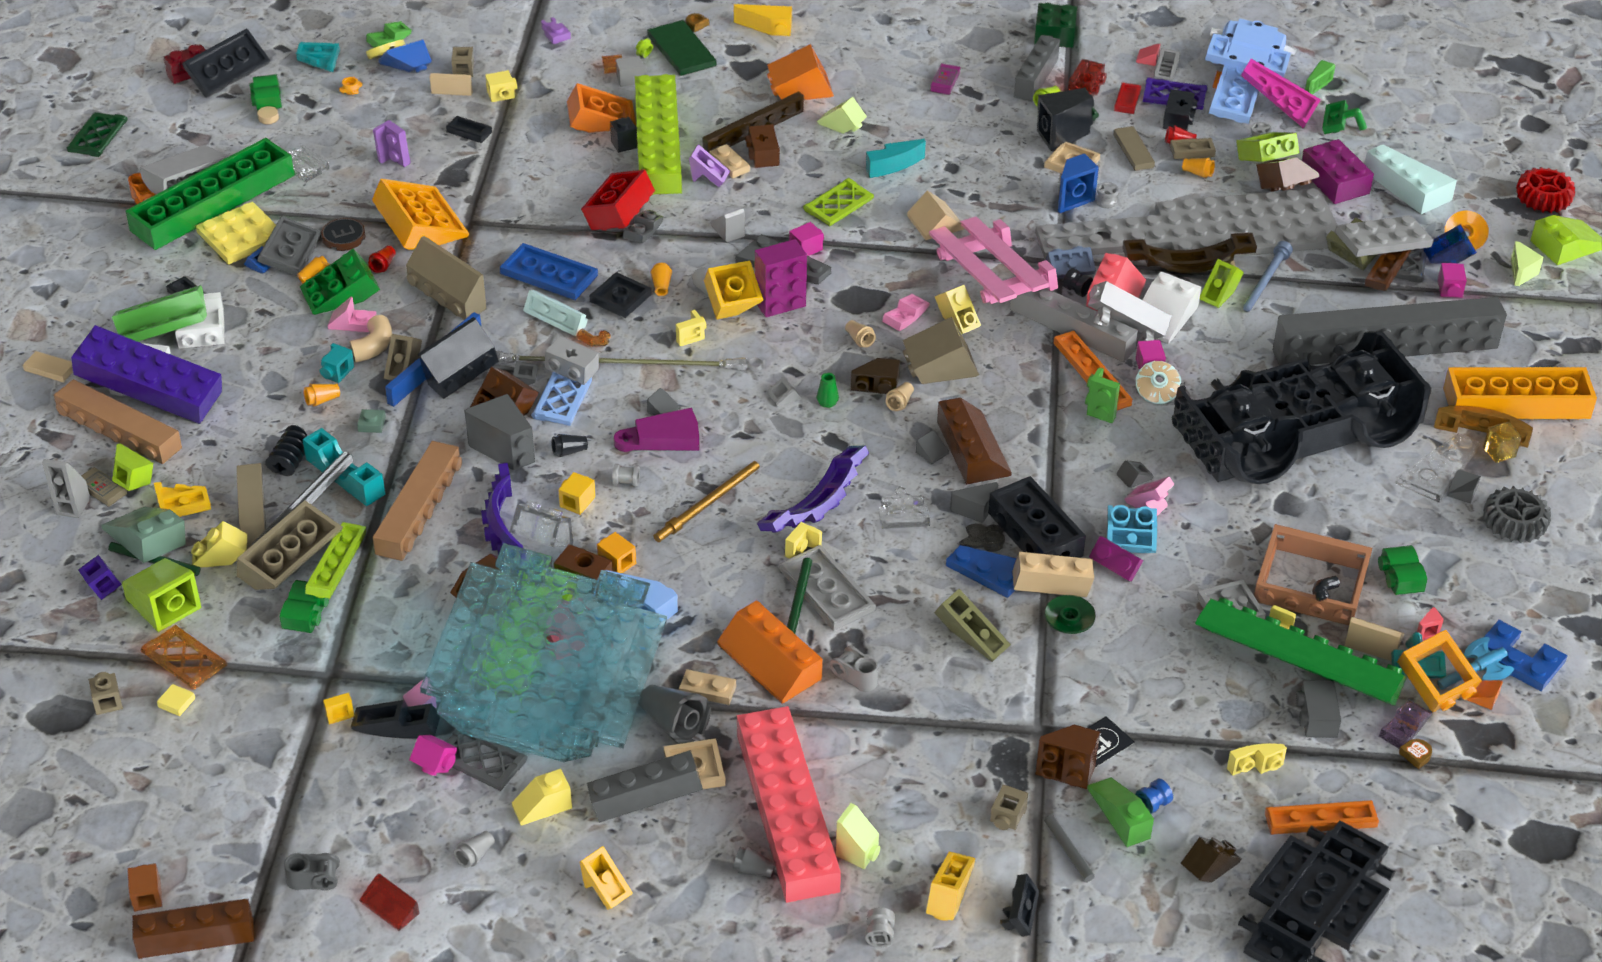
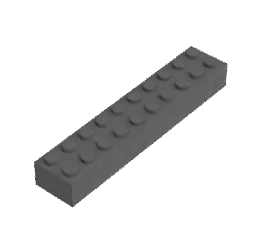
M1498 297L1279 315L1272 350L1279 366L1302 360L1303 353H1308L1307 360L1310 365L1332 363L1338 357L1333 352L1336 345H1342L1346 352H1350L1358 345L1363 334L1368 331H1383L1405 357L1498 349L1507 313Z

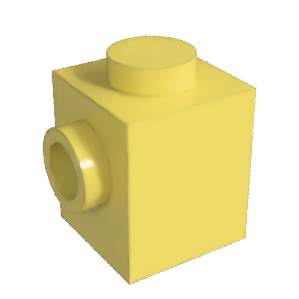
M509 70L485 74L486 90L491 102L515 98L514 90H517V82L515 77H511Z

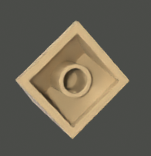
M928 190L907 212L908 218L925 240L932 239L929 231L944 226L951 233L964 230L960 220L947 203Z
M1351 617L1344 646L1392 661L1391 652L1399 650L1405 633Z

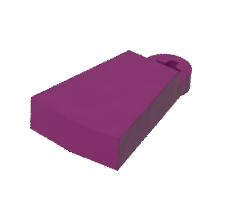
M692 407L636 419L635 427L622 429L614 434V446L622 452L632 450L699 451L698 422Z

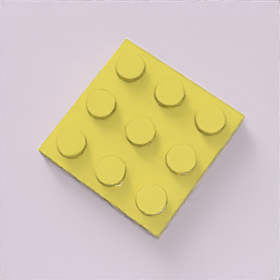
M252 201L196 225V231L229 265L250 256L261 246L264 247L276 224Z

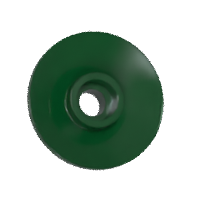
M1062 595L1052 599L1047 604L1045 618L1048 624L1059 632L1078 634L1087 631L1093 626L1096 613L1091 603L1084 598L1075 595Z

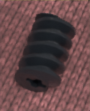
M291 425L285 429V432L281 435V438L265 461V465L269 470L283 476L294 474L295 469L299 466L305 455L302 439L307 437V434L303 428L298 425Z

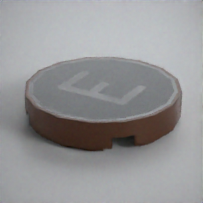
M340 218L330 221L321 231L323 243L328 248L332 246L339 251L358 247L366 237L364 225L360 221L351 218Z

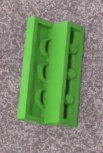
M199 285L116 311L112 316V320L118 334L138 342L203 322L207 317L202 286Z

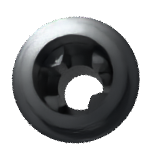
M557 434L551 440L552 452L554 455L563 457L587 450V437Z

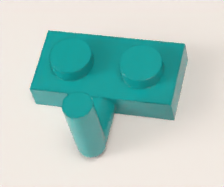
M1415 632L1405 643L1408 649L1423 642L1421 633ZM1393 650L1391 652L1393 666L1402 669L1397 661L1406 650ZM1438 651L1418 662L1428 678L1442 679L1446 677L1445 653L1443 651Z

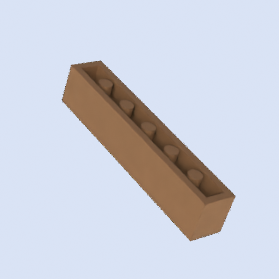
M74 379L54 394L56 409L62 416H67L78 424L85 425L96 433H101L111 438L114 442H119L132 451L145 455L150 460L164 464L182 449L178 430Z
M431 441L373 536L375 555L403 561L406 554L411 552L415 539L422 534L427 519L432 517L434 507L437 503L441 502L443 492L446 487L451 485L455 472L461 468L462 458L459 455L458 446Z

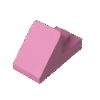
M350 297L333 311L328 323V329L369 332L367 323L377 313L376 311L354 310L353 297Z
M1170 477L1137 486L1124 500L1135 508L1144 506L1151 509L1157 508L1158 516L1167 507V502L1164 498L1168 495L1167 491L1174 483Z

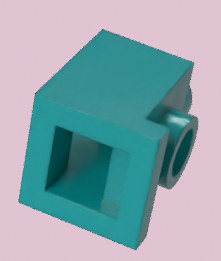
M332 343L330 345L331 351L324 355L321 360L322 368L320 369V374L325 379L340 383L355 367L353 353L351 349Z

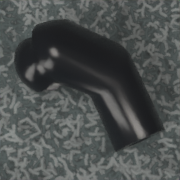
M1335 575L1315 582L1312 593L1313 595L1315 594L1317 601L1320 602L1328 599L1330 595L1327 591L1340 586L1338 577Z

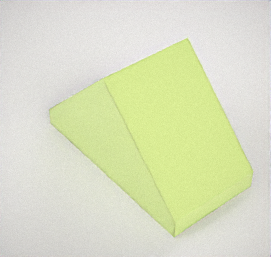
M1515 241L1511 255L1514 286H1520L1538 275L1543 261V256L1518 241Z

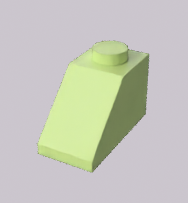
M851 97L828 110L817 122L819 125L844 134L850 130L852 132L858 130L862 126L861 122L867 116L855 99Z
M850 803L837 820L836 856L865 869L869 862L875 861L879 855V833L858 807Z

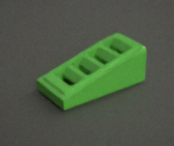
M1321 60L1308 77L1305 90L1313 95L1333 80L1335 64Z

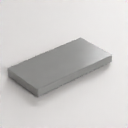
M821 545L779 563V570L796 588L803 558L812 559L813 562L804 598L833 631L876 611L874 602Z

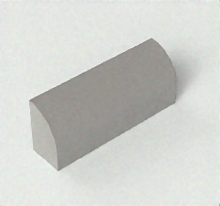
M203 145L140 167V172L147 188L154 194H158L227 158L228 155Z

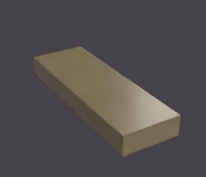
M1134 126L1114 129L1113 135L1134 171L1154 168L1155 161Z

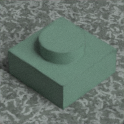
M362 409L357 424L358 432L382 433L386 418L385 410Z

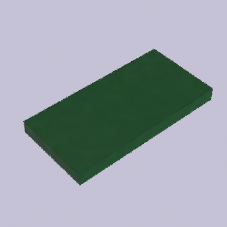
M684 20L647 29L650 39L680 76L717 66V60Z

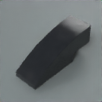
M404 700L356 707L351 729L369 735L390 738H418L419 735L435 736L440 716L432 703L408 707Z

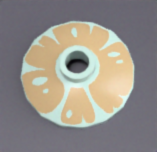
M1152 361L1145 364L1139 369L1136 376V388L1139 395L1144 400L1153 404L1171 402L1176 398L1177 387H1180L1181 377L1178 371L1171 364L1164 361ZM1161 377L1164 381L1160 383L1155 378Z

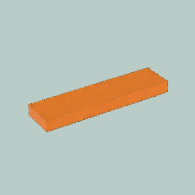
M1372 800L1266 807L1265 810L1271 835L1307 832L1311 826L1320 831H1330L1334 829L1340 820L1356 829L1377 828L1379 823Z

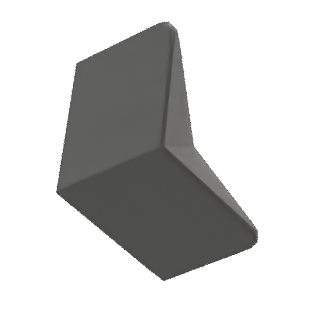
M1458 469L1447 496L1471 504L1478 489L1481 476Z

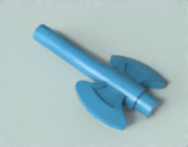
M1489 637L1479 638L1466 648L1464 656L1475 659L1474 662L1470 663L1475 672L1486 671L1482 677L1483 681L1502 680L1514 671L1512 666L1499 663L1501 659L1508 656L1504 647L1489 651ZM1455 671L1438 680L1437 685L1443 690L1461 681L1462 678Z

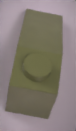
M960 589L946 599L934 612L951 632L992 662L1011 645Z

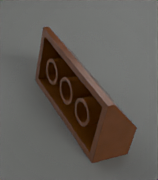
M961 397L938 401L937 423L966 485L1012 476V472L982 411Z

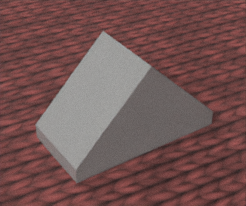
M743 208L725 214L710 222L712 228L726 243L745 237V212Z

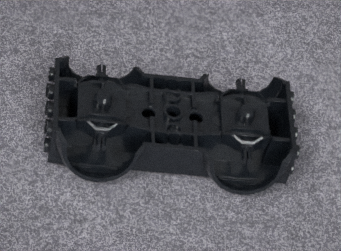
M1368 331L1363 334L1358 345L1350 352H1346L1342 345H1336L1333 352L1338 357L1332 363L1321 366L1310 365L1307 360L1308 353H1303L1302 360L1258 372L1242 370L1235 381L1229 386H1224L1218 378L1214 379L1211 382V386L1216 391L1208 398L1191 399L1186 393L1185 382L1181 383L1180 387H1177V394L1174 399L1175 407L1172 424L1174 428L1179 430L1184 441L1191 446L1196 457L1203 462L1208 473L1212 474L1217 482L1237 478L1252 484H1265L1280 478L1300 458L1359 441L1368 446L1378 448L1393 447L1402 443L1413 434L1419 424L1424 422L1432 388L1383 331Z

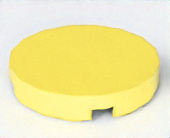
M398 40L366 51L367 58H378L387 50L405 45L404 40Z

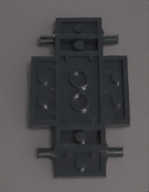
M1341 820L1334 829L1327 833L1313 826L1308 829L1306 836L1319 842L1316 848L1290 835L1249 889V896L1269 906L1270 909L1258 923L1245 915L1239 920L1238 926L1252 932V937L1245 945L1243 953L1259 962H1326L1315 956V952L1321 945L1323 937L1349 951L1388 897L1390 888L1369 877L1377 873L1389 881L1393 879L1396 871L1381 864L1388 852L1389 846Z

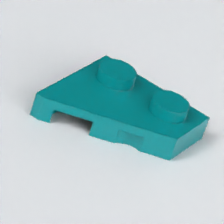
M300 42L296 52L297 60L329 72H334L340 46L339 43Z

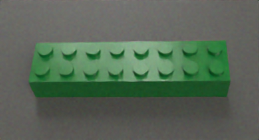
M265 137L127 209L125 212L129 230L151 248L157 250L196 229V225L222 215L295 176L292 155Z

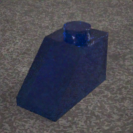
M1461 224L1434 238L1432 247L1423 248L1430 263L1458 264L1477 253Z

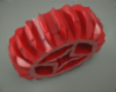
M1532 168L1521 174L1516 186L1517 198L1520 199V203L1526 204V207H1532L1534 211L1541 210L1542 213L1544 211L1549 213L1553 211L1560 212V210H1566L1567 206H1570L1573 202L1575 182L1571 181V177L1565 176L1564 172H1558L1557 169Z

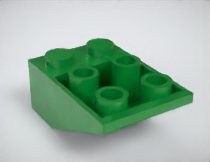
M354 249L343 254L335 262L325 267L300 286L314 315L335 310L350 297H353V304L362 303L380 290L368 264Z

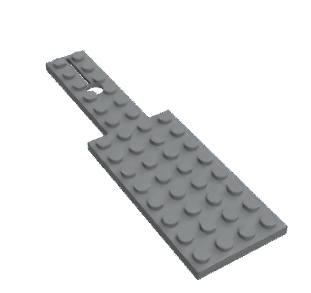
M1310 188L1174 201L1167 200L1156 202L1155 210L1157 215L1046 224L1036 226L1035 234L1043 257L1046 259L1048 252L1054 249L1070 250L1076 246H1082L1083 248L1091 247L1092 255L1124 253L1122 248L1123 240L1145 239L1147 245L1161 249L1191 250L1220 243L1229 239L1231 234L1253 233L1257 244L1256 253L1234 255V257L1272 254L1279 241L1290 243L1293 247V252L1328 249L1326 236L1331 230L1335 232L1337 223L1321 189ZM1107 232L1110 234V238L1102 239V236L1096 233Z

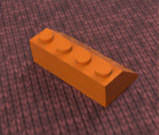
M757 600L736 612L717 641L718 646L782 704L822 680V658Z

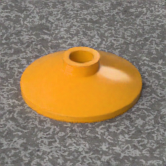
M1465 210L1453 214L1448 219L1444 232L1447 242L1453 248L1462 252H1472L1485 244L1489 235V228L1486 220L1480 214ZM1467 231L1469 233V236H1463L1462 232Z

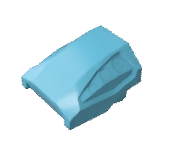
M1108 505L1107 539L1130 553H1156L1157 508L1151 509L1144 506L1132 509L1124 505H1117L1113 508V506Z

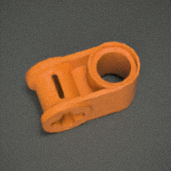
M134 173L129 176L130 192L136 204L156 195L147 188L141 173Z

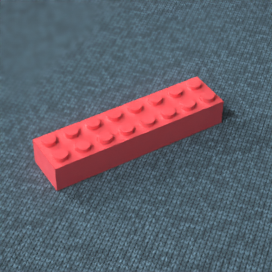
M789 706L737 715L738 741L774 862H776L775 867L786 903L840 893L841 871Z

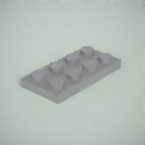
M1407 215L1337 225L1335 230L1337 236L1356 257L1432 247L1433 243L1432 237L1412 216Z

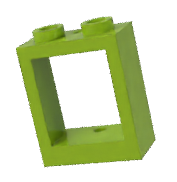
M1269 132L1236 140L1238 157L1241 161L1264 162L1299 154L1297 133Z

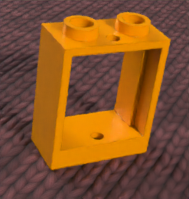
M1447 630L1404 651L1397 661L1432 713L1440 708L1442 711L1448 710L1456 704L1455 700L1461 697L1464 700L1470 698L1477 693L1476 688L1482 681ZM1441 649L1465 682L1443 695L1439 694L1418 663Z

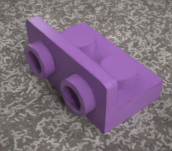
M390 120L373 129L378 161L380 163L392 159L403 167L411 164L405 130Z

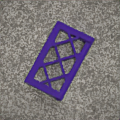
M1147 77L1143 102L1167 105L1170 93L1163 95L1160 91L1167 89L1170 92L1173 88H1180L1178 89L1180 91L1195 93L1194 99L1198 101L1197 109L1203 110L1206 91L1208 90L1207 85Z

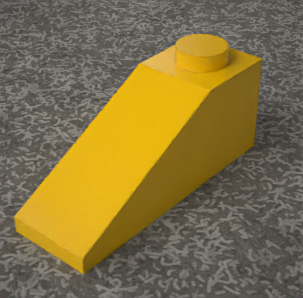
M734 4V23L769 35L791 36L792 6Z
M948 852L931 883L926 914L933 915L938 920H954L962 902L975 858Z

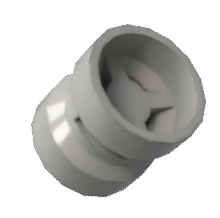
M883 907L869 910L867 913L868 927L865 937L868 944L875 947H887L893 943L894 931L892 928L895 923L893 911Z

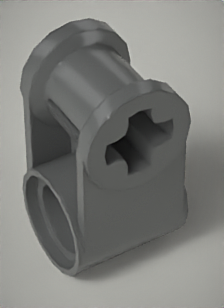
M332 853L291 854L284 862L286 883L293 890H332L337 886L338 879L335 875L340 860Z

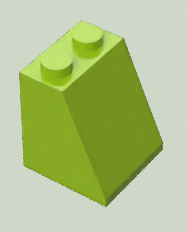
M166 558L122 581L126 600L157 632L202 608L194 573L190 569Z

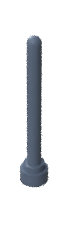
M1279 241L1273 250L1274 258L1243 305L1244 311H1251L1281 261L1290 257L1293 252V247L1290 243L1286 241Z

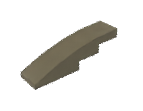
M261 463L237 465L239 529L247 534V549L266 530Z

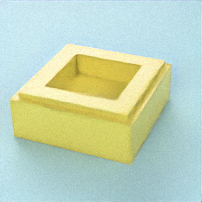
M172 684L158 699L157 705L158 708L181 716L194 701L195 695L194 692Z

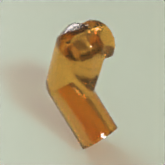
M584 329L579 330L577 333V338L590 347L606 346L610 342L609 339L611 337L610 333L605 330L599 331L598 336H594Z

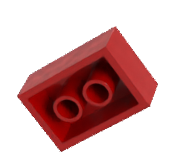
M645 169L611 173L581 210L591 230L623 229L639 213L642 206L649 201L655 189Z

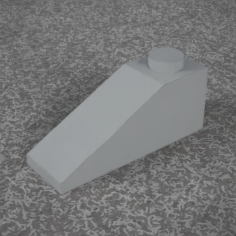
M43 459L42 465L56 515L80 518L90 500L86 480L68 462Z

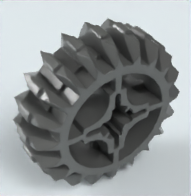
M1512 486L1511 489L1503 487L1502 490L1496 489L1487 498L1483 509L1484 521L1487 523V528L1493 529V534H1500L1501 539L1506 537L1511 542L1518 540L1522 543L1523 540L1531 543L1533 539L1539 540L1540 536L1544 535L1551 522V508L1547 506V501L1541 500V495H1534L1533 490L1528 492L1523 487L1522 489H1516L1515 486Z

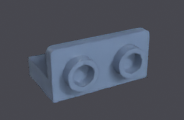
M1076 246L1070 250L1054 249L1048 252L1045 259L1056 268L1057 279L1064 278L1071 268L1079 270L1081 275H1092L1096 272L1091 247L1083 248L1082 246Z

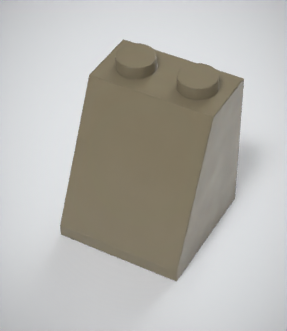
M952 317L903 340L906 349L902 352L907 362H911L908 365L913 378L917 376L921 384L972 378L979 375L969 347Z

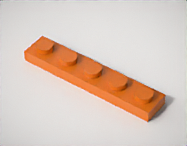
M1075 331L1054 337V345L1086 383L1090 375L1095 374L1099 367L1104 369L1103 378L1119 383ZM1121 385L1117 410L1132 406L1133 400Z

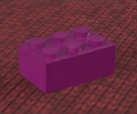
M1340 139L1303 150L1302 161L1319 173L1318 178L1311 179L1312 182L1321 189L1333 204L1370 194L1374 173Z
M793 239L755 250V276L763 297V301L757 304L765 318L805 307L807 254L798 241Z

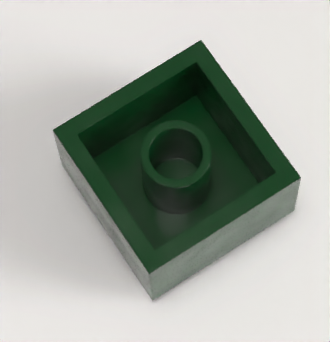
M1038 3L1034 45L1040 36L1044 35L1060 39V47L1073 48L1077 6Z

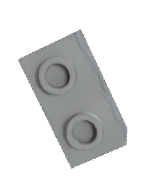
M559 336L545 351V368L585 385L599 368V352Z

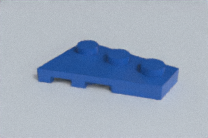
M960 545L946 559L947 567L1006 598H1009L1015 591L1012 571L1017 558Z

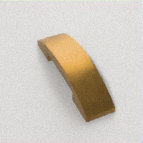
M1473 406L1438 408L1434 428L1455 433H1457L1458 427L1504 436V443L1528 448L1533 431L1532 426L1513 416Z

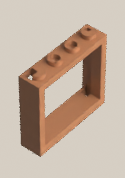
M1275 524L1256 583L1254 597L1258 603L1269 606L1276 605L1289 611L1349 625L1351 617H1355L1372 548ZM1278 535H1282V536H1284V539H1283V538H1279V537H1277V536H1278ZM1276 550L1358 569L1359 572L1350 604L1329 598L1319 602L1313 594L1267 583ZM1358 554H1360V555H1364L1365 558H1360V557H1357V556H1358Z

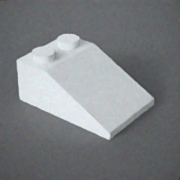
M1160 272L1151 283L1143 301L1172 316L1166 336L1157 338L1158 340L1169 344L1196 311L1199 305L1201 286L1164 272Z

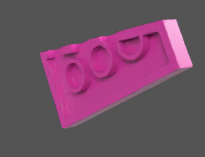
M1250 59L1241 74L1245 80L1302 128L1305 127L1321 100L1253 59Z

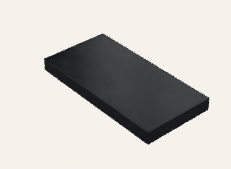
M246 28L186 60L182 66L205 98L269 64L271 60Z

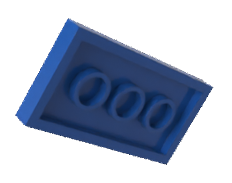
M522 243L500 266V274L576 300L596 279L598 269Z

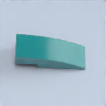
M918 139L884 144V149L866 151V170L869 178L892 174L918 163L925 158L926 140Z

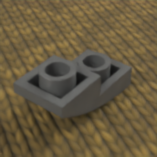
M644 210L635 216L633 225L624 229L623 238L641 244L644 243L659 228L664 216L657 215L652 210Z

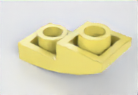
M1256 744L1232 750L1229 754L1227 769L1232 776L1241 772H1248L1253 767H1256L1260 774L1270 770H1277L1284 763L1287 748L1284 744Z

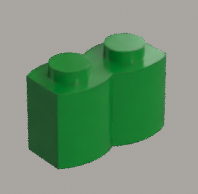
M277 74L253 77V83H249L252 106H256L257 111L266 106L282 108Z
M1408 545L1383 548L1381 556L1378 557V566L1386 575L1388 588H1391L1395 595L1425 592L1428 579L1414 547Z
M295 580L280 612L279 618L282 629L312 633L315 626H319L321 622V612L324 607L328 606L329 598H318L314 595L305 594L308 581Z

